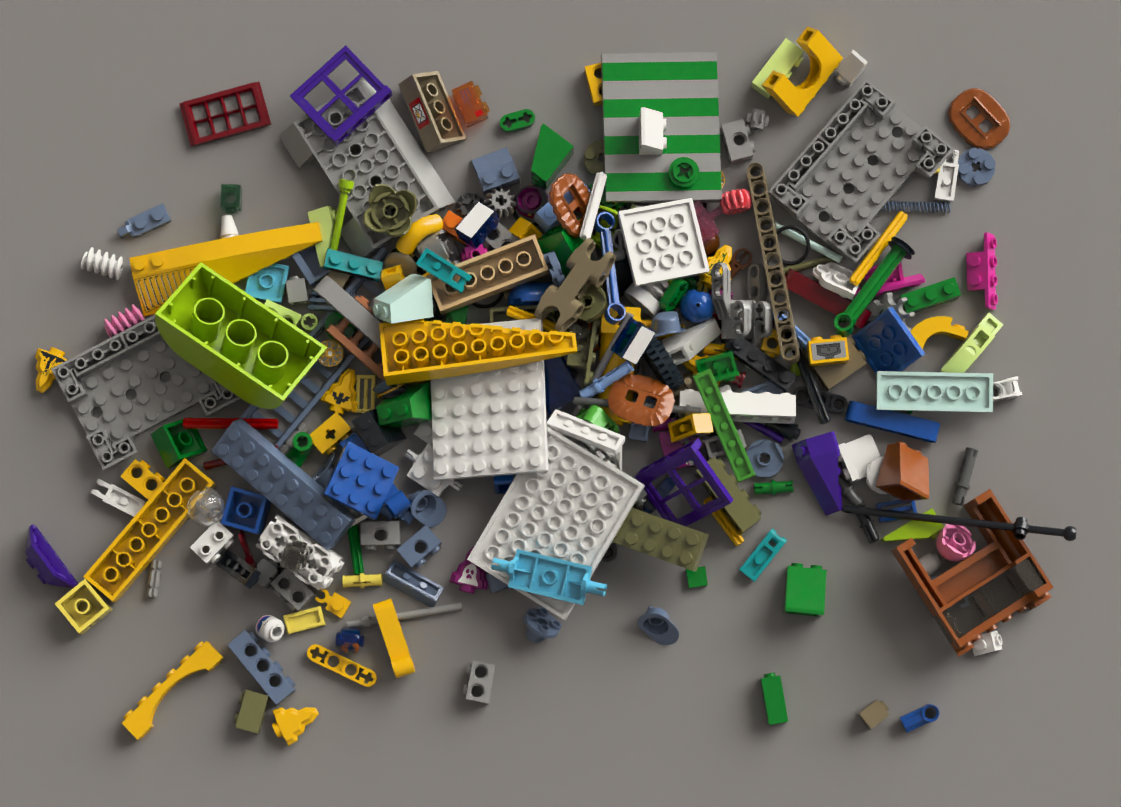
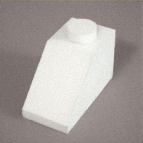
M853 50L835 73L836 80L842 86L846 85L849 88L864 72L868 62Z

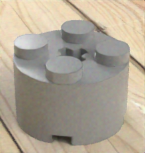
M443 229L424 238L417 246L420 255L428 248L453 265L460 263V260H457V256L460 255L453 238L451 236L447 237L444 234L446 231Z

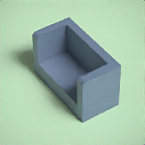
M313 246L291 255L311 287L317 285L325 275L328 276L330 273L328 270L320 267L317 252Z

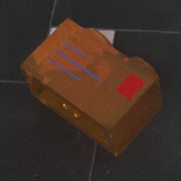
M470 81L451 90L468 128L488 119V112L490 110L486 101H481L480 96L482 93L478 85L474 86L473 82Z

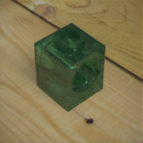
M221 184L220 207L222 210H225V213L234 214L237 211H242L241 185ZM229 196H236L234 203H227Z

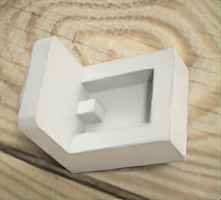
M998 631L981 634L982 637L972 643L974 646L972 648L974 656L1001 650L1003 642Z

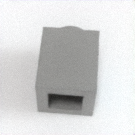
M294 276L290 277V280L285 281L290 306L309 304L305 278Z

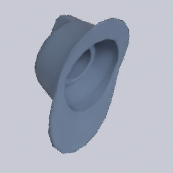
M666 311L654 316L650 330L655 332L654 338L666 334L684 332L686 328L681 327L676 311Z
M335 451L328 456L317 473L311 477L324 489L335 468L332 464L336 454Z
M420 490L413 494H408L409 502L411 503L409 510L413 517L422 524L434 527L444 520L447 510L446 504L433 492Z
M649 606L645 614L638 620V626L659 644L671 645L679 638L678 629L670 621L668 613L662 608Z

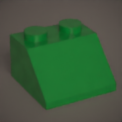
M183 419L162 425L150 434L166 468L177 466L184 458L190 460L207 451L198 430L183 428Z

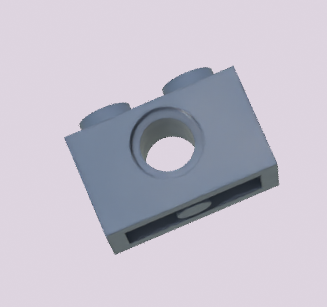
M425 525L401 545L397 551L412 569L415 566L419 568L426 562L425 558L429 554L433 556L441 549L439 546L442 543L429 527ZM417 544H425L426 550L423 553H417L415 551Z

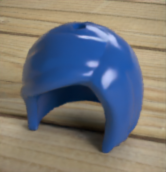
M691 289L681 298L680 311L687 321L702 323L708 321L713 316L715 308L712 296L709 293Z

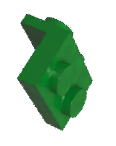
M732 350L695 360L697 372L700 373L710 368L716 383L721 380L725 382L736 379L735 376L740 375Z

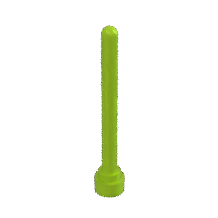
M339 179L338 183L341 193L330 249L336 251L338 250L348 193L354 187V181Z

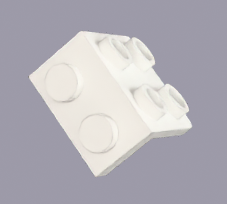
M870 434L846 444L838 445L840 449L838 462L842 463L844 468L842 469L843 475L846 480L849 479L850 483L865 478L867 475L865 474L866 468L874 458L880 456L874 439Z

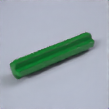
M357 523L348 530L354 575L364 573Z

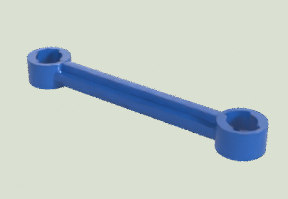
M601 212L596 217L594 224L595 230L600 233L602 257L609 251L614 253L611 229L615 225V218L609 212ZM599 218H602V220L607 221L610 227H602L599 224ZM614 262L610 274L605 280L608 307L604 312V317L608 323L616 325L624 319L626 310L619 302ZM613 308V310L617 311L618 314L621 315V318H613L610 315L609 310Z

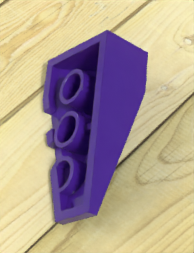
M834 431L791 444L797 464L825 515L841 511L842 493L838 475L841 474V469L838 468L840 449Z

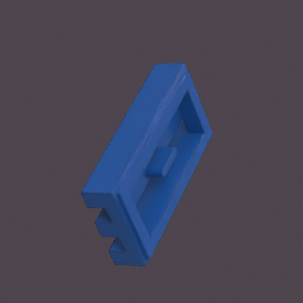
M901 500L877 503L876 508L881 509L884 506L906 502ZM908 501L911 502L910 506L888 509L893 511L912 509L913 513H917L915 501ZM879 517L878 520H879V523H882V522H888V521L899 520V519H896V518H887V517H885V518Z

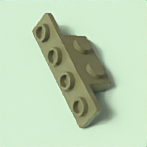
M601 317L591 322L590 330L572 327L570 333H575L578 352L567 355L566 366L584 369L582 384L584 388L587 387L588 383H592L593 372L590 369L591 364L594 365L596 353H593V348L598 343V335L595 333L596 327H600Z

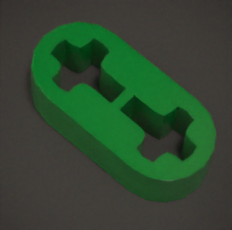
M529 109L506 114L500 119V127L506 133L529 128L535 122V115ZM524 114H527L528 117H532L529 119L528 123H526L525 120L519 121L520 119L524 118ZM506 119H509L510 122L516 121L511 124L510 128L507 125H503L506 123Z
M683 278L674 279L661 297L659 307L665 311L674 310L686 292L688 282Z

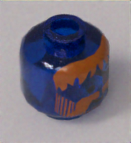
M342 628L336 634V648H339L341 653L355 654L358 653L360 647L364 646V636H360L359 629Z

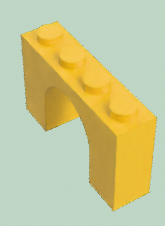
M806 27L796 40L810 59V71L807 78L801 84L794 86L784 74L772 71L762 84L764 89L788 114L797 117L805 110V107L816 96L818 90L826 83L829 76L843 59L819 30Z

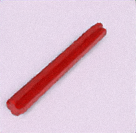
M183 418V428L228 429L233 421L241 418ZM242 418L254 429H278L279 426L278 419Z

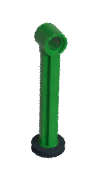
M892 237V241L888 242L891 247L890 252L847 309L835 317L834 331L837 335L847 337L852 334L853 326L902 259H911V255L915 254L914 250L906 242L897 237ZM845 322L848 326L841 328L839 324Z

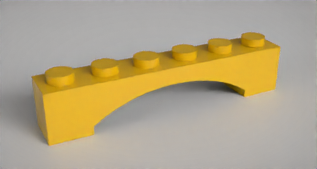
M201 641L194 648L195 652L191 656L187 655L180 661L181 666L177 670L172 669L165 676L167 679L162 684L159 682L152 688L153 693L148 698L144 696L137 703L139 706L134 711L131 709L124 715L123 718L125 720L122 724L137 740H141L154 727L152 721L160 702L178 682L202 670L207 669L211 672L225 659L210 642L206 641L203 643Z

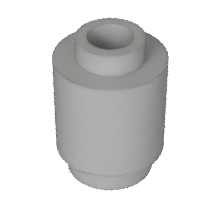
M935 552L932 554L928 553L918 559L928 575L933 574L942 566V562Z

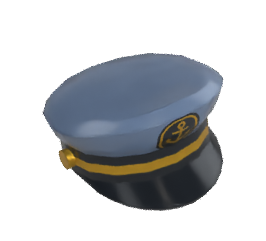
M384 380L375 386L372 391L377 394L376 396L379 399H390L404 393L406 387L404 383L387 386Z

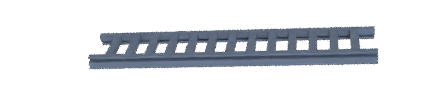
M382 247L373 260L382 262L388 255V251ZM357 277L346 290L352 297L356 296L355 293L361 286H364L376 297L383 293L368 279ZM328 311L309 334L320 343L323 341L319 336L325 330L326 319L333 313L332 311ZM364 336L357 347L362 350L370 340ZM350 353L346 359L342 358L341 362L338 363L340 366L334 373H331L318 361L314 364L313 368L324 376L327 382L322 388H319L304 376L300 382L316 395L308 403L294 391L290 393L288 397L303 409L297 418L281 405L273 409L291 423L285 432H282L279 428L268 429L279 438L274 445L280 448L285 443L287 438L320 401L324 393L329 390L330 386L336 382L356 357ZM252 404L240 416V418L265 417L257 411L260 407Z

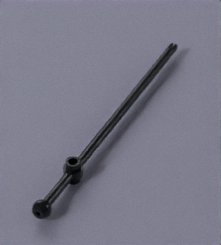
M847 505L842 507L844 513L1013 531L1014 537L1020 540L1025 539L1028 533L1062 536L1067 541L1076 539L1077 529L1073 526H1067L1065 529L1032 526L1027 523L1028 520L1025 517H1017L1016 522L1013 524Z

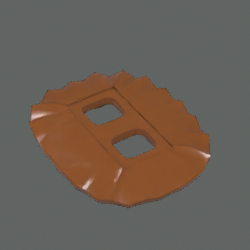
M971 88L963 91L951 102L948 110L949 122L953 125L954 130L974 148L992 149L1008 136L1011 127L1009 116L1002 106L984 90ZM971 106H975L980 112L974 119H971L966 114V111ZM985 119L993 126L987 133H984L979 128V124Z
M571 173L562 174L561 177L551 184V190L548 193L550 196L549 203L553 207V213L557 216V220L561 223L562 228L567 230L568 235L580 238L579 235L591 194L577 175ZM567 191L570 192L573 198L569 204L563 197ZM577 207L582 213V217L577 220L573 213Z
M632 373L614 382L607 398L609 408L615 415L643 426H658L664 423L669 418L675 402L673 391L669 389L667 384H663L651 377ZM628 391L639 394L636 402H630L625 399ZM646 397H652L657 400L654 408L644 406Z

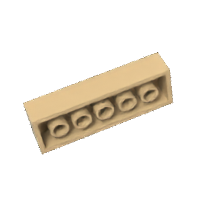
M534 234L455 264V266L472 276L471 280L464 285L465 289L462 293L457 292L431 274L427 275V278L431 279L432 292L440 313L443 315L548 275L549 269ZM456 274L453 281L458 282L460 276Z

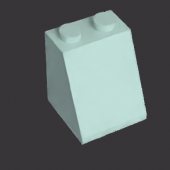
M410 274L374 298L373 313L375 318L392 324L434 317L431 279L417 274Z

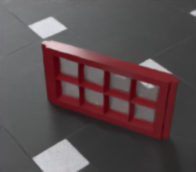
M260 81L179 103L191 147L272 125Z

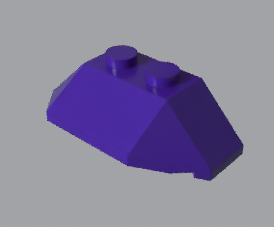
M34 524L29 526L25 551L28 557L26 559L27 563L32 569L36 568L39 574L37 576L43 584L47 583L51 586L73 589L79 583L37 526Z

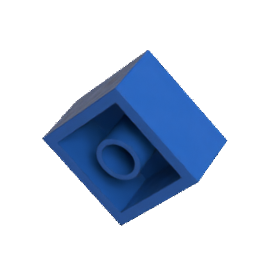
M231 486L221 524L255 534H262L271 502L260 493Z

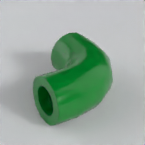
M306 432L297 433L293 438V445L285 455L299 468L305 462L312 449L313 440L311 436Z

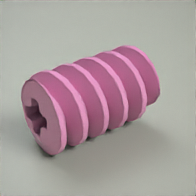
M132 304V311L125 308V315L119 311L118 318L111 315V322L105 318L104 327L109 337L111 338L127 328L144 321L145 318L140 309Z

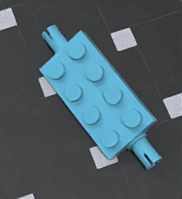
M520 549L516 550L513 560L506 561L494 557L492 562L500 564V566L491 564L492 570L506 572L509 575L508 587L580 605H584L588 592L603 597L606 594V591L599 590L598 588L607 589V584L591 581L590 577L593 568L591 566Z

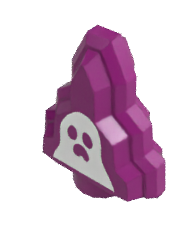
M473 546L467 553L465 562L459 564L457 571L452 572L449 582L460 585L459 591L475 594V589L487 590L488 582L485 578V570L467 560L474 548Z

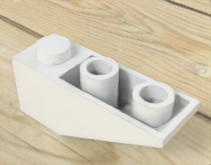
M712 318L686 329L684 332L662 340V343L669 356L673 359V362L679 365L693 358L721 334V329L715 318Z

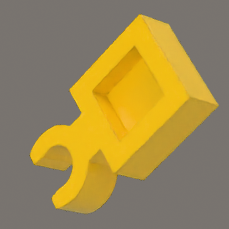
M322 589L321 591L325 593V598L319 599L316 597V601L319 603L326 602V610L343 618L352 602L334 592L333 596H330L326 589Z

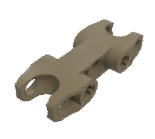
M591 238L586 239L574 250L566 263V267L571 270L559 288L554 284L547 288L535 310L534 316L541 320L545 319L550 312L559 311L560 317L554 328L556 331L565 332L577 321L585 307L580 302L581 298L591 284L600 287L604 283L616 260V255L609 251L600 260L592 261L591 254L595 249L596 243Z

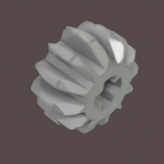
M502 187L499 188V191L493 188L491 193L486 194L487 199L484 200V205L494 211L490 216L491 218L497 215L498 220L502 216L507 219L509 214L514 213L513 208L516 207V202L513 200L515 196L509 195V189L503 192Z

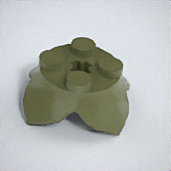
M375 184L369 193L370 206L363 215L364 225L373 232H383L393 237L404 236L412 225L411 218L417 207L416 195L408 190L394 191L388 185ZM390 208L391 210H396V212H394L393 216L386 215L388 213L387 209Z

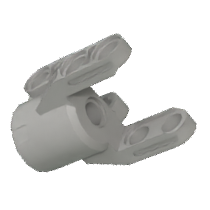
M715 263L712 267V302L717 316L721 320V339H762L769 337L772 333V306L766 301V272L762 264H752L747 271V300H731L730 269L726 263ZM720 267H722L723 270L721 276L719 274ZM755 268L758 269V275L756 277L754 274ZM721 286L723 288L722 295H720L719 291ZM756 287L758 288V294H757V296L755 295V288H756ZM762 325L765 327L764 333L761 332Z

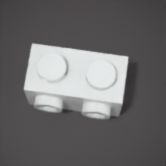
M216 520L190 548L208 565L211 562L214 564L221 557L220 553L224 548L228 550L235 541L233 539L235 536L220 521Z

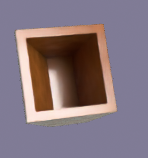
M897 441L896 443L888 444L875 487L903 502L929 499L928 458L921 455L920 451L907 447V444Z

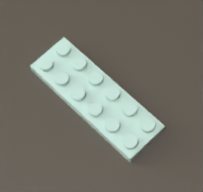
M877 371L876 410L993 412V373Z

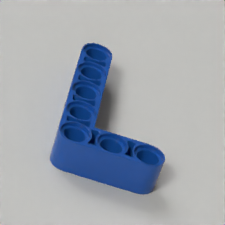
M356 432L339 443L343 449L346 442L349 441L369 451ZM392 483L383 504L392 517L396 519L411 508V503L401 490L399 491Z

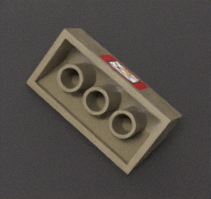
M439 71L412 74L398 84L427 153L440 151L467 139Z

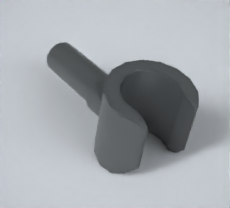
M622 233L618 234L619 250L614 251L616 261L626 258Z

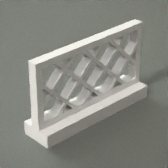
M555 409L547 422V427L564 437H568L574 443L622 471V445L625 442V436Z

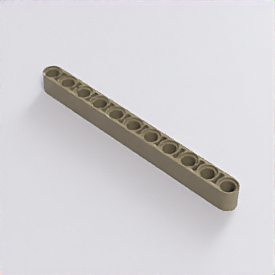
M751 163L747 168V176L780 351L784 361L787 364L793 365L799 361L800 351L771 198L768 192L767 177L760 163ZM754 171H761L759 176H752ZM757 189H764L762 194H755ZM761 206L768 207L765 212H759ZM764 224H771L768 230H762ZM768 242L775 243L772 248L765 247ZM771 260H778L776 266H769V262ZM775 278H781V282L779 284H772V281ZM778 296L785 297L781 303H777L776 298ZM782 314H788V319L785 321H780L779 317ZM790 332L792 336L789 339H783V334ZM788 351H795V355L793 357H786V353Z

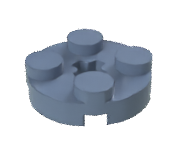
M971 148L965 151L958 160V176L966 185L972 187L984 185L991 180L995 173L996 162L983 149ZM978 163L981 171L976 170L974 172L971 164Z
M551 251L543 254V257L549 269V275L553 279V284L559 288L565 277L562 274L555 252Z
M757 440L749 446L746 452L756 474L755 476L758 478L774 476L783 465L784 454L781 447L770 440ZM761 454L769 455L770 458L767 460V464L759 461Z

